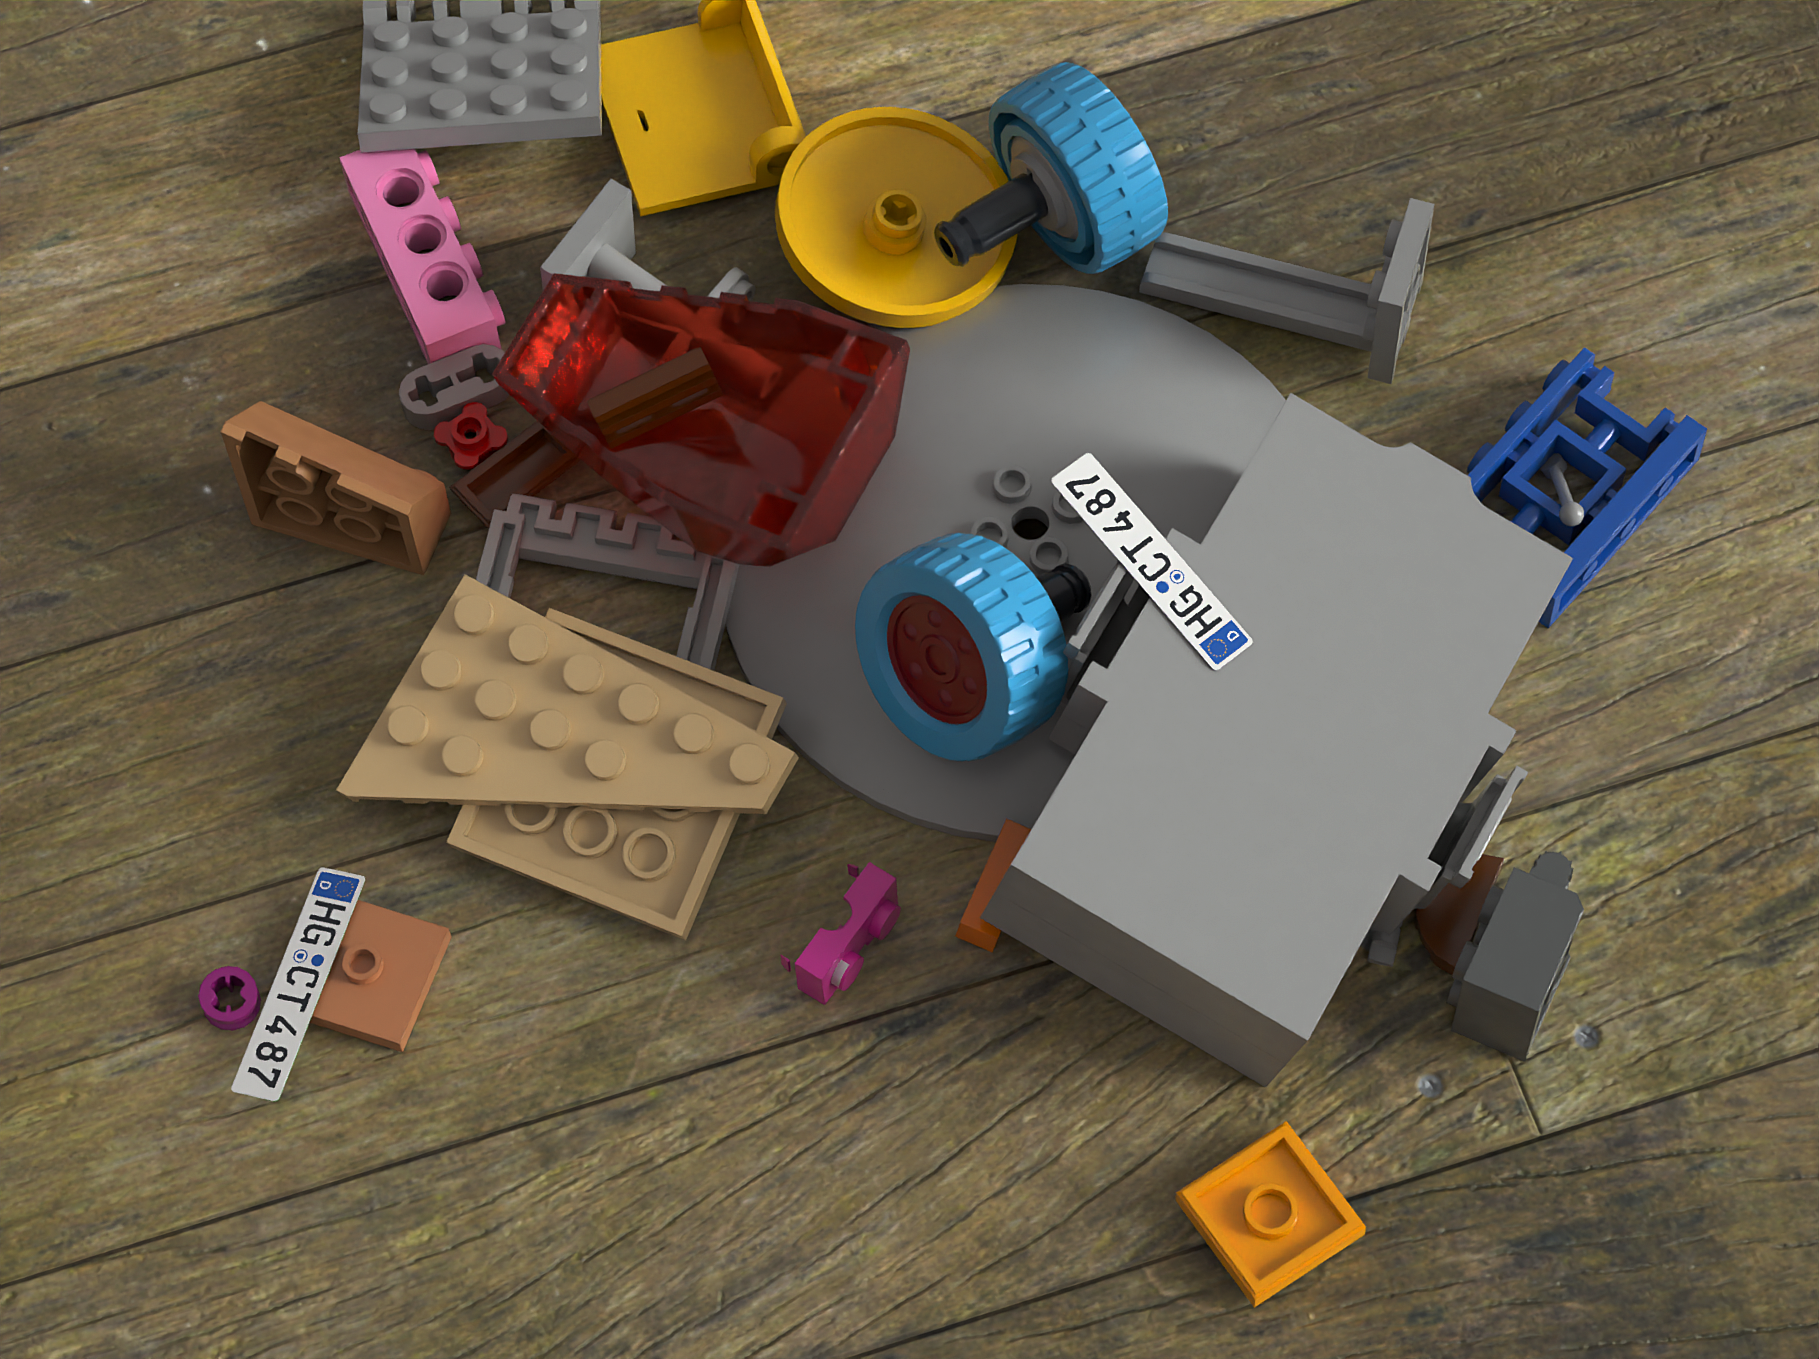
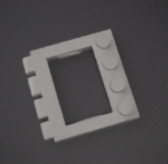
M514 493L510 497L507 511L494 509L476 576L477 581L510 598L518 560L524 559L697 589L693 608L688 607L676 656L710 670H715L740 565L739 551L731 550L732 530L689 523L684 541L676 540L678 532L677 521L627 513L623 530L619 531L615 530L617 511L566 503L562 519L555 520V500Z

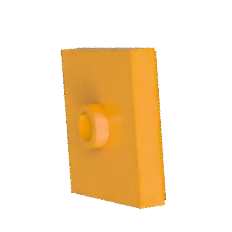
M1287 1121L1176 1192L1175 1201L1254 1308L1364 1236L1366 1231L1365 1224Z

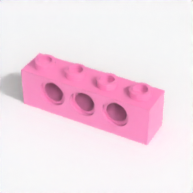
M415 149L361 153L360 150L339 157L347 190L427 363H433L470 347L482 344L494 345L501 349L497 331L498 326L505 324L501 306L494 291L491 289L483 293L476 280L483 277L479 260L470 242L462 246L458 242L454 232L461 230V226L450 198L446 196L438 199L432 187L439 184V179L428 152L425 150L416 153ZM403 203H412L405 207H396ZM425 249H434L429 253L418 254V252ZM445 296H457L449 301H439V299Z

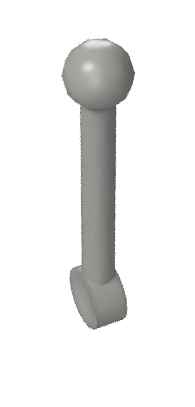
M1555 453L1540 469L1547 479H1552L1562 505L1559 512L1560 520L1565 525L1573 527L1583 521L1584 509L1580 504L1573 501L1563 472L1567 469V463L1561 454Z

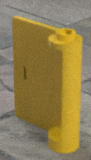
M701 0L698 5V23L601 44L602 107L640 217L780 184L786 163L799 143L806 137L756 0ZM640 118L644 119L648 131H646L645 126L641 124Z

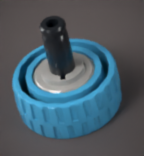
M1064 62L1057 63L1026 79L994 102L988 118L989 134L996 160L1009 181L956 212L952 220L948 222L941 221L934 230L936 243L944 257L952 265L963 267L972 256L983 255L1032 225L1048 247L1065 263L1080 272L1095 274L1127 259L1157 239L1167 224L1168 202L1164 184L1154 157L1129 113L1116 96L1095 75L1082 66Z

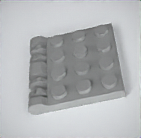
M363 0L364 28L358 117V139L361 153L602 136L600 0H574L575 8H567V0H549L552 12L532 14V0H514L515 12L505 13L504 0H459L460 17L451 16L449 0H432L434 20L414 22L416 19L414 0H397V21H391L389 0Z

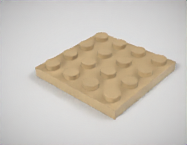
M552 608L548 609L545 618L770 739L773 738L787 705L783 697ZM502 804V806L462 805L446 843L454 849L686 941L740 813H735L732 810L689 812L687 809L644 808V810L592 809L589 806L547 808L544 805Z

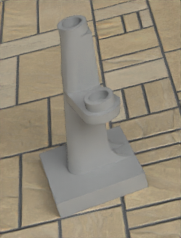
M610 179L540 267L547 329L568 341L597 303L604 304L619 311L670 344L655 367L701 347L713 373L752 398L756 393L762 397H767L777 385L783 371V366L767 357L721 324L729 314L738 318L749 307L756 287L749 283L748 274L738 267H734L698 307L631 261L636 254L631 190Z

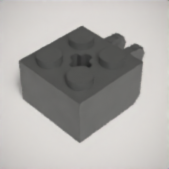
M1545 851V854H1539L1538 860H1535L1534 866H1532L1529 873L1514 867L1504 889L1492 885L1478 918L1480 925L1473 943L1470 941L1466 942L1452 975V978L1455 980L1446 1002L1456 1007L1451 1031L1524 1062L1570 961L1569 950L1573 936L1584 912L1577 893L1568 890L1574 868L1571 867L1572 861H1569L1562 855L1561 851L1559 853Z

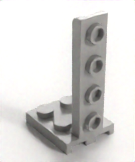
M1410 198L1403 221L1391 220L1383 249V256L1386 257L1382 271H1375L1371 284L1162 232L1155 239L1140 283L1139 293L1370 351L1371 356L1367 378L1392 384L1398 354L1402 343L1404 344L1410 325V315L1417 293H1420L1423 282L1434 204Z

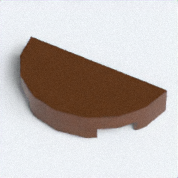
M1482 854L1480 860L1472 868L1474 873L1471 879L1461 889L1448 883L1426 908L1416 909L1414 924L1419 932L1422 944L1431 954L1430 959L1432 962L1453 975L1466 942H1472L1480 923L1478 918L1492 885H1495L1505 858Z

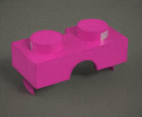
M870 862L860 875L858 866L847 863L848 874L856 878V880L843 897V900L849 904L852 910V915L844 926L840 924L837 930L820 928L795 962L798 989L823 1005L828 1002L837 988L845 991L851 986L864 963V957L858 953L865 944L868 946L874 937L879 940L884 939L892 930L901 911V907L898 906L896 878ZM780 954L781 964L790 972V960Z

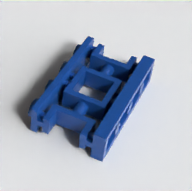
M1583 348L1570 363L1566 360H1561L1552 369L1543 384L1542 389L1544 392L1533 404L1528 401L1521 403L1505 426L1506 434L1495 446L1490 442L1485 443L1476 452L1467 468V476L1471 477L1473 492L1480 502L1502 480L1499 497L1519 510L1511 520L1512 523L1531 534L1539 526H1542L1564 543L1570 545L1564 553L1572 557L1573 560L1539 620L1548 629L1699 460L1707 432L1706 427L1688 415L1678 424L1674 421L1675 414L1666 407L1646 428L1604 398L1611 390L1615 372L1606 366L1601 370L1593 365L1595 354L1586 348ZM1577 396L1574 413L1595 427L1585 439L1556 420ZM1615 442L1642 461H1645L1623 487L1626 468L1605 454ZM1554 453L1561 454L1567 463L1596 482L1595 486L1578 503L1584 509V517L1579 525L1573 527L1565 525L1560 520L1559 512L1561 505L1528 482Z

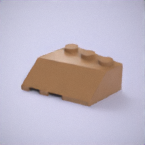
M262 401L225 421L221 435L252 525L417 574H425L451 515L443 482L425 471L407 467Z

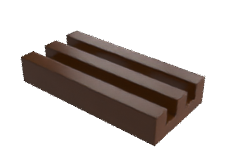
M701 347L611 388L589 399L587 403L609 447L612 449L723 396V393Z

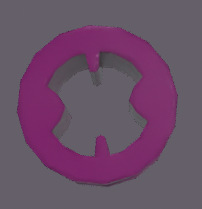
M225 966L215 969L205 977L200 985L198 997L204 1015L211 1025L221 1030L233 1031L244 1028L255 1019L260 1011L261 997L256 982L247 971L239 967ZM234 985L242 987L240 995L244 1002L243 1006L236 1011H232L230 1005H227L226 1012L219 1011L220 1002L216 995L217 992L227 986L231 993L234 991Z

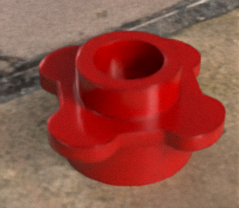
M478 402L466 404L460 415L450 422L443 421L438 423L434 429L436 443L440 446L448 447L450 456L455 461L456 466L461 469L475 468L507 444L508 441L506 429L502 426L494 425L487 417V408ZM469 432H474L477 434L474 438H465L466 434Z

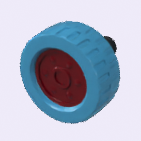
M951 533L916 546L874 572L862 590L858 601L855 618L856 645L860 663L870 689L883 711L907 738L931 754L948 760L964 762L966 760H980L1007 748L1046 723L1060 705L1068 679V657L1063 653L1066 647V640L1061 622L1089 606L1092 596L1090 582L1083 571L1067 563L1060 564L1051 572L1035 577L1032 571L1005 547L993 540L974 534Z

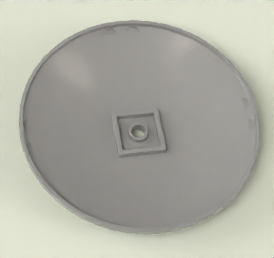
M1064 285L997 286L987 298L972 309L932 326L896 328L872 323L866 325L838 342L812 362L780 394L759 422L743 450L728 487L720 528L733 531L731 550L739 551L740 565L725 625L741 673L749 685L785 699L787 705L777 726L782 736L811 765L841 788L872 806L919 826L954 836L991 842L997 841L1006 818L1032 829L1075 757L1073 753L1048 739L1066 704L1061 700L1054 715L1038 729L1015 744L980 760L953 761L938 757L922 749L907 738L883 711L870 689L860 663L856 645L855 618L858 601L867 581L871 579L874 572L901 554L937 537L951 533L974 534L993 540L1018 557L1032 571L1035 577L1051 572L1060 564H1071L1083 571L1088 578L1092 596L1089 606L1085 610L1074 613L1067 620L1061 622L1067 645L1113 567L1118 562V559L1052 484V478L1084 454L1090 453L1164 538L1167 537L1171 528H1174L1201 544L1286 399L1249 361L1211 333L1175 314L1152 305L1099 290ZM1024 519H1037L1047 526L1048 531L1038 539L1027 540L1019 537L1013 531V528ZM1135 579L1124 598L1127 605L1139 586ZM1068 658V670L1073 663V660Z

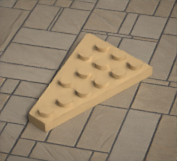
M465 574L336 791L353 802H359V799L401 800L404 803L426 804L429 801L448 802L450 805L502 806V804L544 805L547 808H568L570 806H589L592 809L612 810L667 808L687 809L689 812L732 810L735 813L767 814L799 757L794 751Z

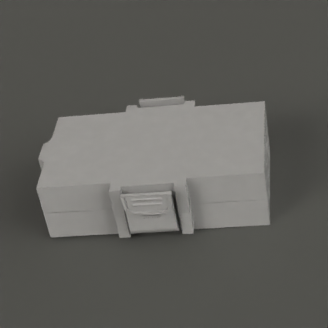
M1292 393L1288 396L1202 543H1197L1174 528H1171L1165 538L1252 638V645L1219 670H1213L1140 584L1129 604H1126L1124 598L1134 578L1118 560L1063 651L1068 658L1073 660L1068 670L1067 684L1062 698L1066 707L1048 739L1073 753L1075 757L980 916L981 919L1264 1087L1269 1085L1310 1038L1368 930L1382 931L1391 935L1413 909L1426 908L1448 883L1461 889L1471 879L1474 873L1472 868L1480 860L1512 801V794L1528 774L1526 770L1519 766H1516L1506 779L1497 774L1472 803H1462L1504 755L1517 731L1488 714L1573 560L1569 555L1485 507L1473 492L1471 477L1411 442L1400 447L1380 445Z

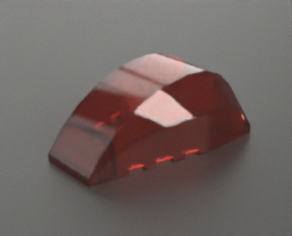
M554 273L492 375L496 382L577 457L630 501L693 549L736 564L771 567L836 541L896 436L910 347L907 340L797 300L775 298L774 304L751 302L745 294L721 292L719 298L689 295L686 288L662 285L660 291L635 289L628 281ZM701 347L723 396L611 449L594 419L587 401L676 357Z

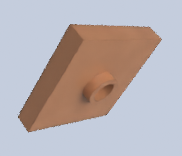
M358 900L310 1023L403 1052L451 940L449 928Z

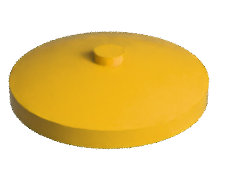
M864 108L847 112L821 124L810 132L791 154L784 168L775 202V222L779 242L786 259L801 281L814 294L835 309L853 318L886 327L918 328L932 326L961 315L975 307L994 291L1003 278L1011 260L1018 235L1017 233L983 255L972 256L963 267L952 265L944 257L934 237V230L937 224L941 221L948 222L952 220L956 212L1009 180L993 155L968 132L940 117L908 108Z

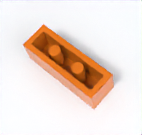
M1006 818L963 914L955 937L993 953L1002 931L981 919L980 916L1030 833V828Z

